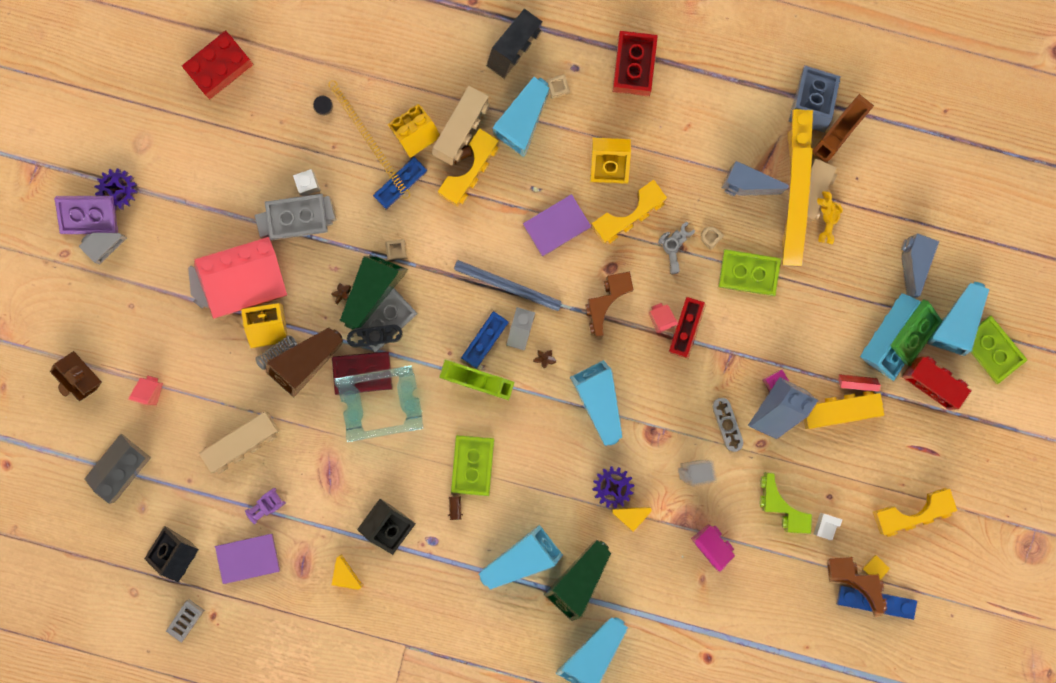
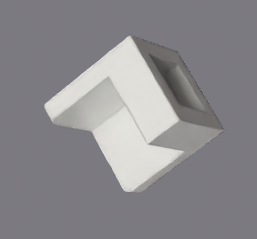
M820 513L813 535L833 540L836 528L841 526L842 519Z

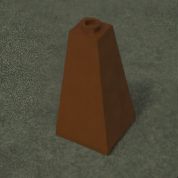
M328 327L269 360L266 364V373L294 398L341 347L343 343L342 335L337 330H332Z

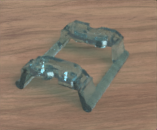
M412 365L335 379L340 400L348 406V409L343 412L347 442L424 429L420 399L416 398L412 393L413 390L417 389ZM399 376L397 390L401 408L407 416L404 424L364 431L361 422L363 418L359 390L354 387V384Z

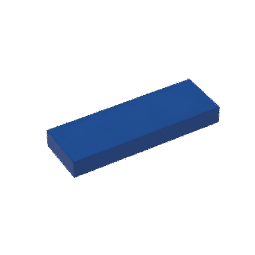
M413 157L394 175L398 176L393 181L390 179L373 196L387 210L404 194L400 193L396 183H398L397 186H400L399 189H402L401 192H404L415 184L428 170Z
M493 311L461 359L477 369L509 321Z

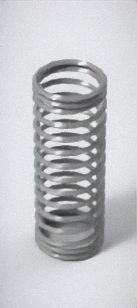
M288 335L284 340H281L278 344L276 343V346L273 345L268 351L257 356V365L265 370L268 361L264 354L268 360L276 357L272 349L278 356L282 352L289 350V348L296 346L297 342L292 336Z

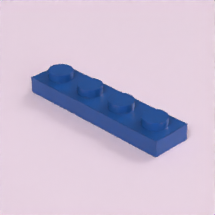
M840 585L837 605L873 612L867 599L857 589ZM882 593V598L886 599L887 611L884 614L914 620L917 600Z

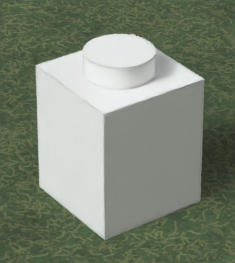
M311 169L293 175L301 196H307L320 191L315 173Z

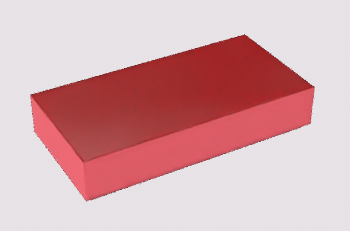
M839 374L838 381L841 388L880 391V383L877 378Z

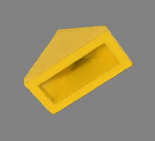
M651 507L612 509V513L633 532L652 512Z
M341 554L336 558L331 585L355 590L361 589L363 584Z

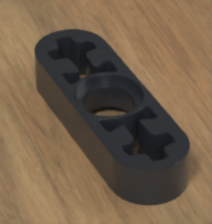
M394 324L352 330L347 335V342L354 348L394 343L402 339L403 331L398 325ZM392 328L399 331L395 339L392 336H386L387 340L383 341L384 333L382 329H386L385 333L392 332ZM372 331L380 333V339L376 342L370 340V333ZM363 332H366V339L368 343H365L364 339L358 340V344H355L354 341H351V338L354 337V334H357V336L362 337L364 336Z

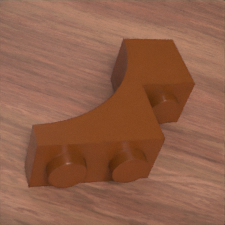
M858 94L815 146L812 153L823 162L828 163L874 105Z
M630 271L608 275L606 277L607 281H604L605 291L609 292L610 295L588 299V304H585L587 316L591 315L592 323H589L590 333L595 334V338L603 336V321L609 306L620 296L633 292Z
M853 557L830 558L828 560L829 582H840L854 587L867 599L874 617H882L885 611H887L886 599L882 598L884 583L883 580H880L879 574L855 576L858 573L857 563L853 562Z

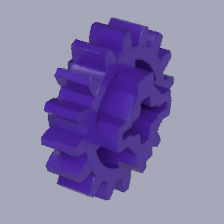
M119 168L116 169L115 173L112 169H109L108 175L103 172L102 176L104 178H97L100 184L94 187L99 190L95 195L106 196L105 192H107L109 196H113L115 211L117 206L121 210H124L125 204L130 207L129 201H135L136 199L133 197V194L138 193V191L134 190V187L137 186V183L132 182L134 177L128 176V172L125 170L121 174ZM122 178L126 181L128 187L123 185ZM117 187H119V188L122 189V190H116L115 192H113L112 190H110V189H116Z
M610 466V471L608 472L606 469H602L604 474L597 473L596 475L599 480H593L597 487L592 488V490L598 492L594 497L601 498L600 504L606 502L607 508H609L610 504L617 508L618 503L623 507L624 500L630 501L627 497L628 494H634L630 491L634 484H629L632 477H626L627 471L620 473V467L614 471L613 467ZM611 475H619L622 477V479L615 480L612 478ZM605 478V488L600 489L601 482ZM609 479L613 484H618V487H616L618 495L612 490H608L610 488ZM626 485L625 494L622 496L620 493L621 489ZM608 494L613 495L616 500H609L604 496Z

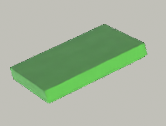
M922 300L890 345L903 363L908 366L912 365L942 322V319L929 301Z

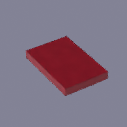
M389 351L332 357L335 395L393 389Z

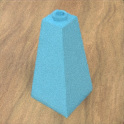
M533 77L492 127L494 136L523 157L527 153L549 93L548 83L542 78L537 79Z
M979 282L970 283L927 344L962 356L970 353L989 289Z
M603 360L571 376L570 379L602 442L606 446L616 444L622 438L612 370Z
M538 525L487 565L478 575L485 586L493 589L552 568L561 559L563 554L543 528Z
M617 617L608 619L557 670L556 674L571 683H600L628 629L624 625L625 622Z

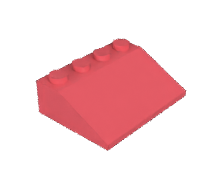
M269 237L194 259V267L213 319L287 296L276 254Z

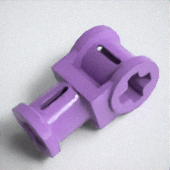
M273 488L256 501L258 504L251 509H246L245 513L250 521L256 524L257 520L261 517L274 513L285 505L286 502L281 500L276 493V488Z

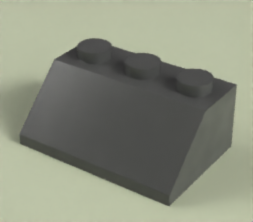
M120 434L84 479L91 489L108 504L115 503L151 457L123 434Z

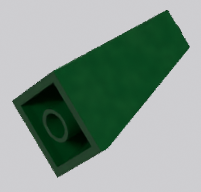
M375 255L363 256L340 321L345 323L344 326L353 330L362 327L404 277L408 269Z
M596 540L592 542L544 593L571 621L579 619L583 615L611 555L608 545L603 541Z

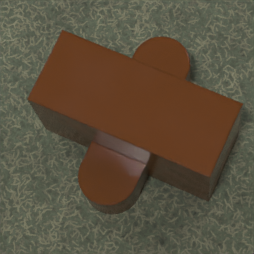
M74 351L54 363L50 370V373L60 383L58 386L59 392L65 397L72 393L79 402L97 391L102 383Z

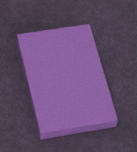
M572 194L523 223L542 257L591 228L590 223Z
M56 196L54 198L60 234L118 233L113 196Z
M273 533L215 546L223 584L280 572Z

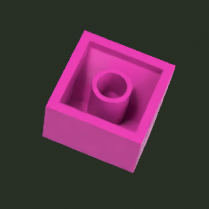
M708 524L694 535L691 540L712 566L721 572L735 557L732 552L735 549L728 541L724 542L721 539L722 533L716 526L712 527Z

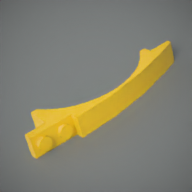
M793 109L792 127L787 133L790 152V190L787 220L782 239V265L802 266L811 179L813 110Z

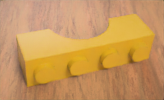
M479 128L469 143L474 153L472 168L462 176H447L438 190V194L457 207L460 203L463 205L469 196L466 193L470 187L474 188L478 183L479 179L477 177L480 172L484 173L488 168L490 157H495L500 149L498 146L499 140Z
M654 179L638 190V206L632 214L626 217H615L605 213L591 223V227L603 244L606 242L609 244L613 243L619 238V233L622 231L627 233L635 227L633 223L638 220L640 222L644 221L650 216V211L653 209L658 211L666 205L664 201H666L667 197Z
M943 488L928 493L924 507L914 515H904L894 506L874 511L873 515L879 533L891 537L897 535L898 530L905 529V531L915 529L917 524L923 523V525L935 522L934 519L938 517L942 519L953 516L952 513L958 510L950 488Z

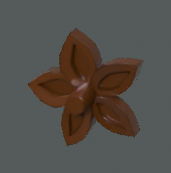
M338 284V291L331 293V295L337 297L335 300L336 304L340 303L342 298L344 300L348 299V293H350L352 286Z
M538 350L539 357L533 359V362L541 363L544 369L548 364L556 363V359L552 357V350L546 351L545 354Z

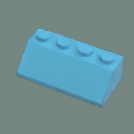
M903 293L895 301L894 306L888 315L885 316L884 321L860 356L868 365L893 381L905 364L890 345L921 303L920 300Z

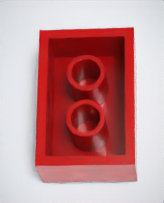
M225 30L185 62L182 68L204 95L211 100L254 64Z
M628 31L619 32L612 92L650 96L658 35Z
M931 357L916 358L901 377L947 410H959L972 392L968 388L969 385L961 379L957 380L952 377L953 373L944 367L941 369L935 365L937 362Z

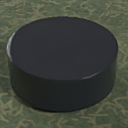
M318 96L313 102V107L317 114L325 116L331 113L333 103L327 96Z

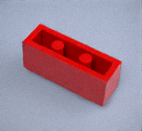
M686 297L669 353L689 359L706 307L705 302Z

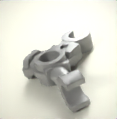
M688 222L681 226L680 232L676 230L669 238L670 232H666L658 241L659 244H663V249L667 252V255L669 254L671 274H678L680 272L676 253H678L679 247L687 240L686 237H691L695 233L694 229L691 232L685 231V227L689 224Z

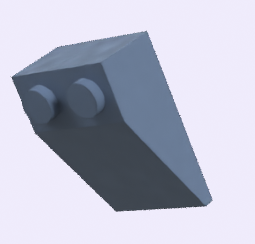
M804 65L792 104L789 122L792 123L793 109L813 110L812 129L825 133L833 118L841 76Z
M735 161L729 170L722 188L725 189V193L731 196L781 195L788 189L789 185Z
M918 233L904 240L901 250H903L902 264L906 295L913 298L921 295L939 241Z
M779 377L748 426L778 439L808 417L818 400L807 390Z

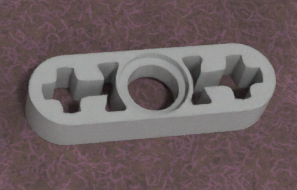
M718 398L713 402L712 409L724 444L729 451H739L743 447V439L730 402L725 398ZM719 401L722 404H726L724 412L725 414L729 412L730 416L719 418V415H723L722 411L716 408L719 405ZM730 419L733 422L731 430L723 428L722 423L724 420ZM736 431V434L732 435L735 440L739 441L736 444L737 448L729 445L732 440L730 436L726 437L725 433Z

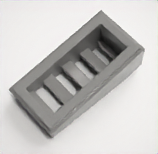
M190 599L187 600L166 632L182 643L205 610ZM189 609L196 615L193 617L191 614L186 612V610ZM185 615L192 621L189 623L182 616ZM178 621H181L188 627L186 629L178 624ZM173 628H178L183 632V634H178L176 631L173 630Z

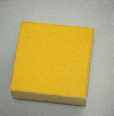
M874 555L862 568L868 575L879 574L880 580L890 570L877 555Z

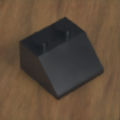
M164 526L144 559L160 576L179 583L199 549L188 539Z

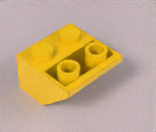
M420 104L411 107L407 112L394 118L392 122L387 124L410 158L438 140L441 135Z
M276 303L241 309L243 326L251 349L276 345V343L278 344V342H281V340L288 336L282 304Z

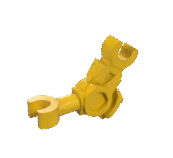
M823 191V199L818 198L817 203L822 206L821 211L826 226L824 232L819 235L818 242L825 243L827 237L826 243L833 245L835 240L832 234L833 225H836L839 221L843 209L841 204L833 202L830 192Z

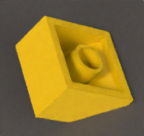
M592 138L590 182L628 184L631 139Z

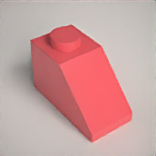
M662 303L651 307L652 311L649 312V316L657 334L678 325L668 304L663 306Z
M148 375L146 378H140L128 400L146 405H157L163 383L158 382L159 378Z

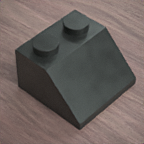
M379 499L357 530L368 541L393 555L415 526V523L396 508Z

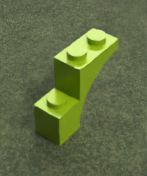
M446 359L439 376L441 379L509 400L515 383Z
M764 472V476H761L760 486L763 488V496H760V507H763L762 511L785 513V516L782 517V528H785V532L811 534L812 514L797 511L789 506L778 492L775 483V473Z

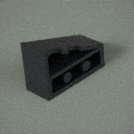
M523 9L492 47L486 66L505 79L513 66L518 63L521 55L528 51L532 40H536L542 32L540 28L543 21L526 9Z

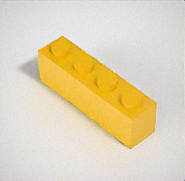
M865 391L862 392L863 396L856 397L855 393L844 395V399L837 400L836 397L825 398V402H817L808 417L804 419L805 429L885 416L881 393Z

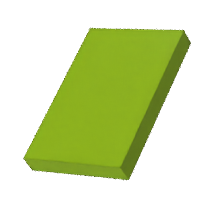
M724 249L718 287L776 296L781 258Z
M992 316L987 317L979 324L971 354L993 381L999 384L1023 365L1027 358Z
M456 435L451 493L489 496L494 438Z

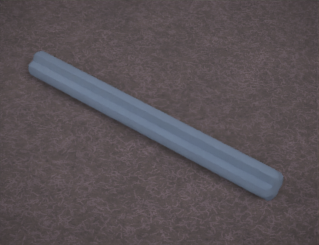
M457 260L454 269L458 272L553 310L559 311L562 305L560 300L460 260Z

